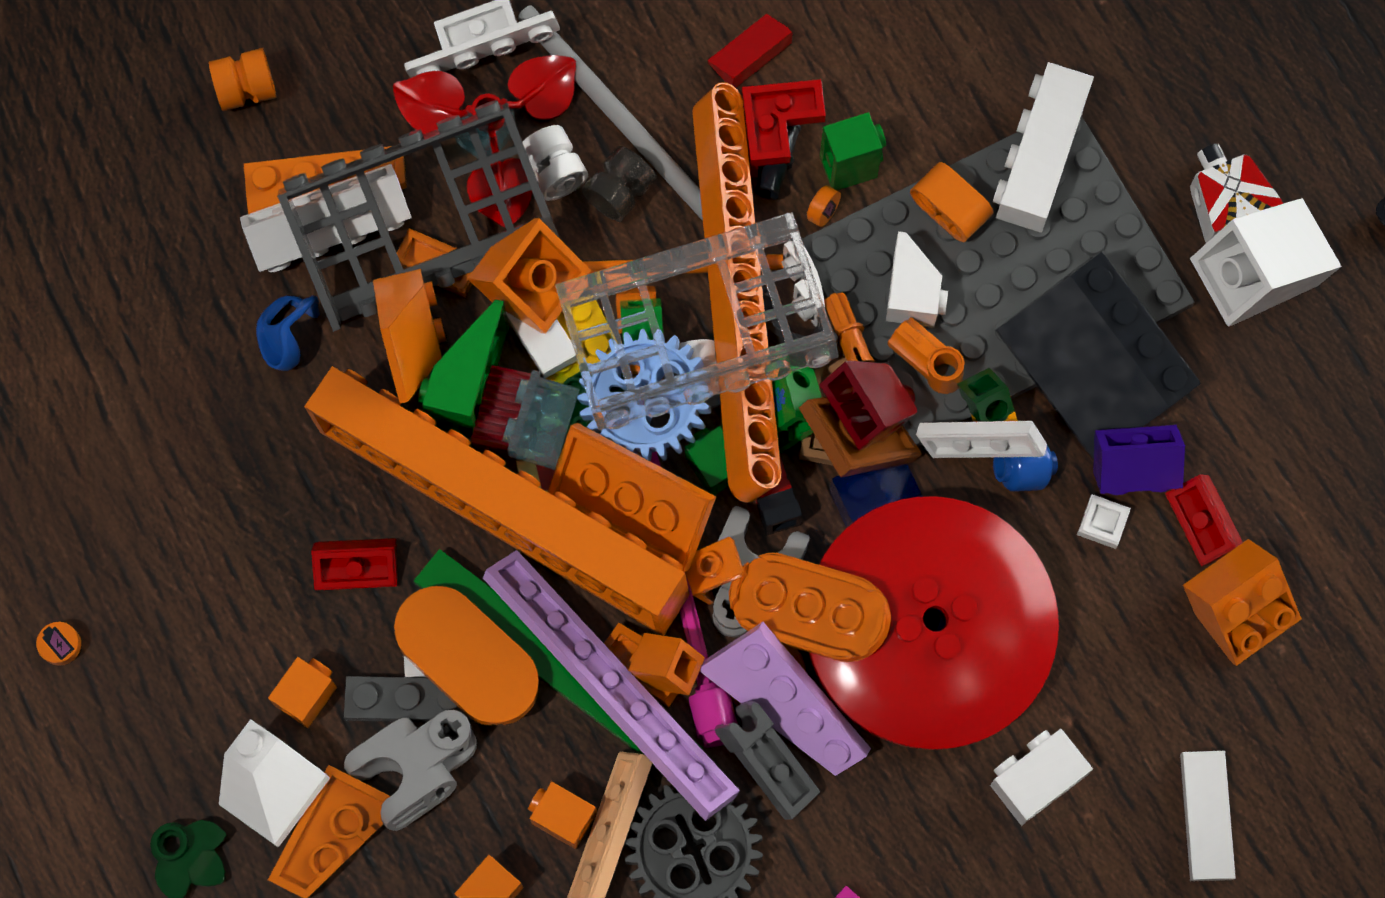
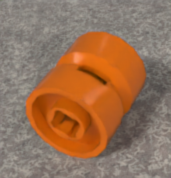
M263 48L241 53L238 61H235L230 56L209 61L213 85L222 111L243 107L246 99L249 98L255 103L277 98Z

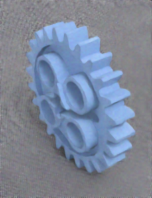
M645 329L640 330L639 338L633 341L628 332H624V344L621 346L612 339L608 340L611 352L606 354L597 349L595 353L601 362L598 365L586 363L585 365L592 374V378H582L579 380L581 386L589 390V392L577 396L581 404L589 406L579 412L583 420H593L588 424L587 428L600 433V435L635 454L641 453L642 457L648 461L651 460L652 452H657L663 461L667 460L666 448L672 447L679 454L682 453L679 441L684 438L694 443L695 439L690 431L692 427L698 429L706 427L698 417L699 414L711 413L709 405L702 402L704 399L713 397L711 389L702 386L711 380L708 372H698L704 365L700 357L690 359L694 351L689 344L678 350L680 341L676 335L665 343L661 330L656 332L653 340H649ZM637 365L640 367V371L634 379H621V373L627 366ZM669 373L680 375V379L674 387L663 388L660 386V382L665 375ZM612 387H620L627 392L612 393L610 389ZM647 389H650L655 398L646 397L644 402L641 403L636 395H645ZM678 399L681 403L678 406H674L663 400ZM617 405H630V411L627 416L620 420L611 418V412ZM659 412L670 414V419L665 426L661 428L650 426L651 419L655 414Z

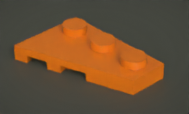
M330 765L327 766L324 772L330 779L298 821L268 878L269 882L301 898H309L383 825L381 807L384 801L390 797Z

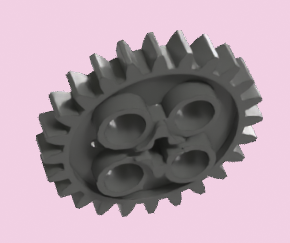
M664 785L665 798L663 800H659L653 794L648 796L652 806L650 811L642 807L636 809L643 821L642 823H631L629 829L637 834V838L626 839L624 844L626 847L636 850V853L625 857V863L638 865V869L629 876L631 881L644 879L645 883L639 890L640 896L653 892L655 894L654 898H738L735 893L737 888L748 893L751 891V886L744 878L745 876L758 877L759 870L750 865V861H758L763 858V853L752 849L753 845L762 842V835L749 833V830L757 824V819H743L742 816L748 809L746 803L735 808L732 806L733 801H731L714 814L716 825L713 829L706 832L697 830L692 824V819L698 812L680 793L674 794L668 785ZM677 815L684 817L693 842L696 845L703 843L705 846L701 849V859L712 879V883L709 885L704 883L694 857L691 854L683 855V852L687 850L685 837L675 819ZM665 828L674 831L678 837L675 846L666 850L658 848L653 842L656 832ZM717 850H726L732 854L734 864L728 870L718 871L710 864L711 855ZM685 867L692 870L695 874V881L692 886L680 889L672 884L671 875L677 868Z

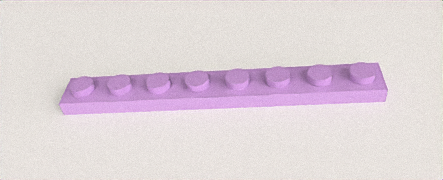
M518 550L486 569L483 579L705 821L736 798L740 790L632 673L628 671Z

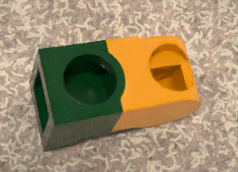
M990 368L957 384L962 398L967 402L973 422L1018 421L1008 387Z

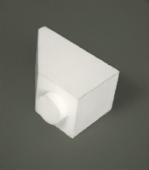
M898 231L886 321L902 323L912 317L922 326L934 327L937 315H945L948 291L941 290L942 275L906 232Z

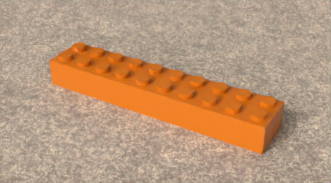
M333 366L330 368L304 406L320 433L658 634L665 635L690 596L686 575L682 571L684 567L677 560L666 554H662L659 558L646 550L647 544L630 533H626L624 537L610 529L611 523L599 514L590 512L587 516L575 509L576 503L563 493L555 491L551 495L539 488L541 483L535 477L522 470L518 474L504 467L506 462L493 452L484 450L481 454L469 447L471 442L465 436L452 429L446 433L435 427L436 421L419 409H415L413 413L400 406L398 397L385 389H381L377 393L367 387V380L355 371L347 369L343 373Z

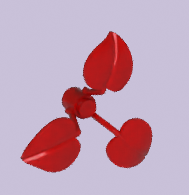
M548 55L532 58L518 65L508 80V89L515 98L519 99L518 101H507L505 98L500 100L496 95L486 93L478 96L472 105L466 106V109L459 110L465 100L463 87L457 78L443 71L424 72L410 79L396 82L393 85V92L399 111L413 129H421L423 135L437 130L436 123L455 115H459L460 118L469 115L474 116L476 115L475 108L498 100L499 105L508 103L510 109H520L525 105L526 111L531 117L538 120H552L561 116L572 102L576 61L574 58L567 56ZM504 118L478 128L480 131L488 133L492 154L499 152L496 131L503 126ZM518 158L490 164L500 191L528 182L522 163ZM483 168L472 171L467 180V194L471 203L493 195ZM532 190L504 200L513 224L527 210L532 198ZM496 203L477 210L485 217L505 228Z

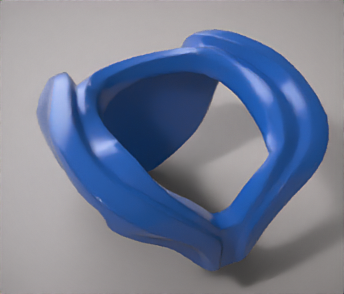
M312 295L305 299L295 296H283L271 303L260 315L256 327L257 341L263 359L271 368L289 371L299 364L300 348L290 331V326L304 313L312 318L319 317V300L317 296ZM287 303L296 307L295 311L280 323L270 325L275 315Z

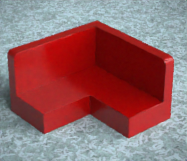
M821 79L742 87L751 178L758 177V166L790 163L791 155L787 126L825 122L826 113Z

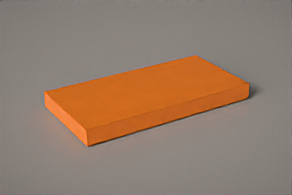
M579 423L570 425L548 493L551 495L558 491L568 496L576 503L575 509L587 516L590 512L599 514L611 523L610 529L624 537L626 533H630L647 544L646 550L660 558L662 554H666L674 558L684 567L682 569L683 572L690 570L716 496Z

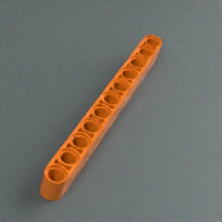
M718 83L694 105L693 124L728 485L734 497L739 501L748 503L753 502L779 484L781 480V464L743 100L741 94L733 85Z

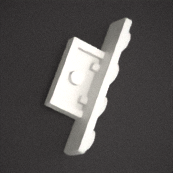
M494 0L435 21L434 25L442 50L406 62L404 66L410 78L429 71L445 72L453 68H470L479 62L478 59L489 55L502 56L514 51L517 45L528 41L532 43L545 41L552 37L553 32L559 31L560 26L553 11H548L517 23L510 0Z

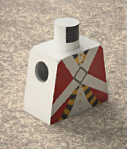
M1219 144L1207 146L1198 152L1197 156L1204 170L1195 175L1190 185V191L1206 243L1231 220L1283 204L1281 198L1250 156L1241 155L1227 161Z

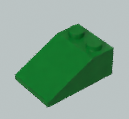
M495 300L434 365L430 379L424 378L422 381L418 400L423 403V412L436 421L435 427L448 433L452 429L468 438H471L473 435L475 421L477 420L479 406L484 396L490 368L492 365L499 366L509 330L504 301Z

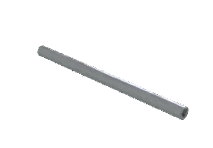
M529 5L520 12L518 20L523 21L540 14L532 5ZM553 32L552 37L540 42L550 55L567 56L575 59V82L703 221L700 188L557 32Z

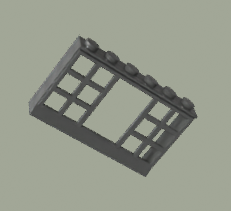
M498 100L485 103L475 108L476 115L463 120H461L459 115L448 117L436 123L437 130L424 135L421 129L400 136L398 138L400 144L384 149L383 144H378L361 151V158L346 164L344 158L338 159L322 166L323 173L307 178L306 173H302L283 181L284 188L279 189L277 197L333 332L341 329L343 320L362 313L364 317L378 313L373 281L367 282L357 258L358 255L385 246L395 273L387 276L421 269L424 283L432 281L433 286L439 285L440 288L448 287L455 283L454 278L472 272L491 246L526 224L514 227L504 200L532 190L542 215L540 219L559 237L508 103L499 105ZM504 118L515 146L487 156L476 128ZM469 132L479 159L450 169L440 142ZM432 145L471 244L403 269L364 171ZM518 154L528 182L500 191L490 164ZM483 168L493 195L464 205L454 178ZM356 174L367 202L339 212L328 185ZM320 188L330 216L303 226L292 198ZM496 203L506 230L478 240L468 214ZM371 210L381 237L353 248L343 220ZM335 224L345 251L317 261L306 234ZM349 259L360 286L332 296L321 269Z

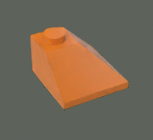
M534 218L491 246L467 279L492 303L495 300L504 301L507 313L540 333L546 334L591 270L540 218Z

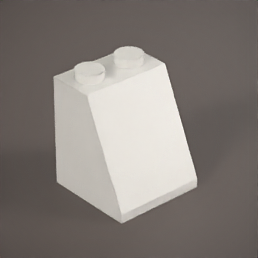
M1303 198L1231 220L1190 258L1228 327L1319 286L1342 267Z

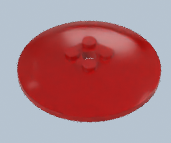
M929 496L901 499L880 506L858 518L834 540L824 554L819 565L868 580L884 594L890 608L891 622L887 637L882 645L870 656L859 661L840 662L809 652L817 676L830 698L841 711L866 731L891 743L915 749L944 750L963 747L988 738L1010 725L1031 705L1041 691L1050 673L1058 643L1059 621L1055 593L1045 567L1034 549L1020 533L997 515L982 507L953 498ZM936 608L944 613L946 625L943 630L931 631L925 626L923 616L926 610Z

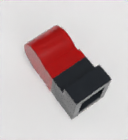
M781 457V480L779 484L755 500L766 536L800 526L802 521V512L798 500L795 499L790 481L787 479Z

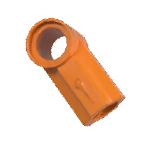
M912 317L903 321L888 340V346L922 374L934 391L941 394H949L959 389L957 384L963 381L965 362L962 354L953 347L945 346ZM942 364H949L955 368L956 372L946 377L937 374L935 368Z

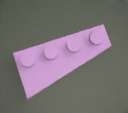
M761 622L704 660L700 669L702 674L740 703L748 701L758 703L774 723L772 727L833 775H838L867 757L871 749L764 622Z

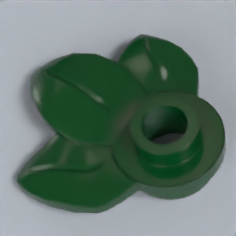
M199 820L186 827L179 823H166L154 832L150 847L153 856L158 861L155 880L164 895L168 898H184L191 883L197 886L211 887L220 885L225 881L224 864L220 856L214 851L227 836L223 829L213 822ZM172 837L179 838V849L175 852H168L166 849L167 841Z

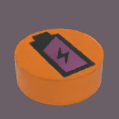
M828 185L823 186L809 205L807 219L819 227L826 225L838 207L841 193Z
M53 622L46 625L40 631L36 646L43 659L50 664L61 666L72 662L78 656L81 650V638L78 632L69 624Z

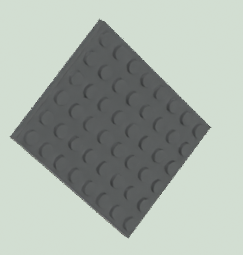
M1082 116L1080 117L1042 233L996 218L1000 204L993 203L1000 179L1008 181L1012 169L1004 166L1011 145L1020 146L1024 135L1023 133L1016 132L950 165L955 172L989 202L994 212L966 242H960L952 237L916 204L910 194V190L919 181L800 239L818 272L824 298L830 297L833 293L843 292L847 295L857 322L862 323L864 326L862 334L874 359V363L888 364L892 367L902 385H908L913 389L917 413L903 426L918 447L923 445L916 436L919 423L968 422L972 420L967 402L962 398L959 389L949 394H941L934 391L922 374L888 346V340L901 325V323L886 321L898 231L906 232L942 275L941 290L948 291L945 315H937L934 327H923L945 346L953 347L962 354L965 362L963 380L990 368L1006 384L1011 399L1037 387V385L995 330L1090 257L1100 252L1105 254L1157 325L1192 308L1195 303ZM942 364L935 368L937 374L946 377L956 372L955 368L949 364Z

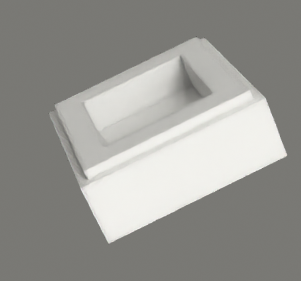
M1091 494L1077 535L1116 549L1131 508Z

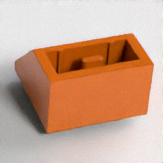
M1249 539L1183 584L1196 617L1229 660L1236 666L1302 620L1278 559Z

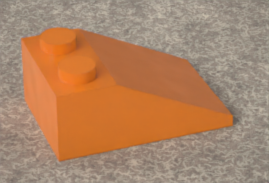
M421 269L373 280L380 330L400 404L410 400L422 384L423 379L427 378L434 365L442 358L439 343L446 341L441 318L433 319L430 308L437 305L432 281L424 283Z

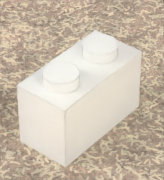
M1059 729L1052 736L1045 730L1026 745L1031 752L1019 761L1012 755L993 770L998 777L993 780L990 786L1021 826L1084 779L1093 770L1062 729Z

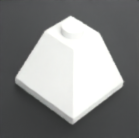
M250 719L224 754L219 805L279 847L330 777L279 738Z

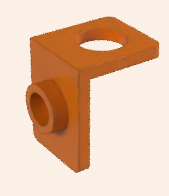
M731 537L724 538L697 550L690 570L686 571L693 596L709 605L715 601L712 589L744 575V569L735 542Z

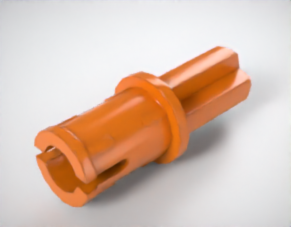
M843 292L831 294L830 297L824 300V304L834 331L838 336L837 342L840 343L846 360L858 361L856 356L860 355L862 362L874 363V359L862 334L864 326L862 323L857 322L847 295Z

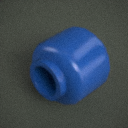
M1048 444L1044 456L993 458V470L997 481L1002 482L1004 487L1012 492L1045 489L1058 468L1057 456L1054 451H1050Z

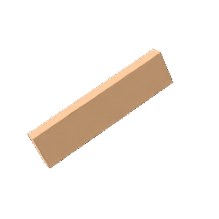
M618 753L567 898L606 897L652 766V762L644 754Z

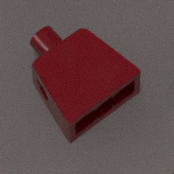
M845 361L819 384L858 450H863L890 436L917 413L913 389L908 385H902L892 367L886 363Z

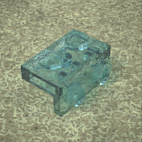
M532 370L529 381L525 379L520 381L515 398V403L521 404L517 419L509 417L502 441L509 443L508 456L555 470L580 389L541 378L540 371Z

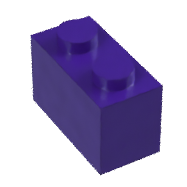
M1177 425L1095 430L1093 473L1101 494L1123 495L1135 491L1165 492L1169 489L1183 488L1185 444Z

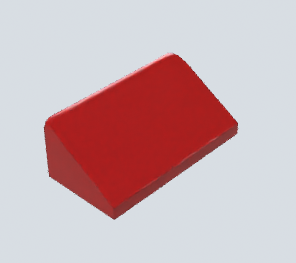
M765 14L708 59L707 63L726 83L736 88L792 44L793 33L788 27Z
M1199 474L1183 483V488L1172 489L1165 493L1201 566L1219 560L1243 543L1209 475Z
M395 538L315 542L312 547L314 590L396 587L398 585L397 540Z

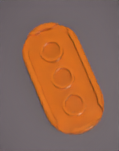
M765 553L759 555V558L754 559L750 563L746 562L743 565L744 575L731 582L729 602L739 624L749 631L761 622H764L777 639L787 646L840 662H854L873 654L882 645L889 632L891 613L887 599L875 585L859 576L780 553Z
M431 586L416 591L403 602L397 612L394 625L395 637L401 652L467 716L484 725H507L517 722L532 709L537 699L539 685L538 672L533 660L465 595L449 587Z

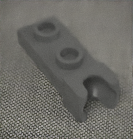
M753 701L741 703L736 707V712L742 721V728L737 723L720 724L715 727V733L730 753L735 752V755L784 820L793 819L820 793V790L773 729L774 723L763 708Z

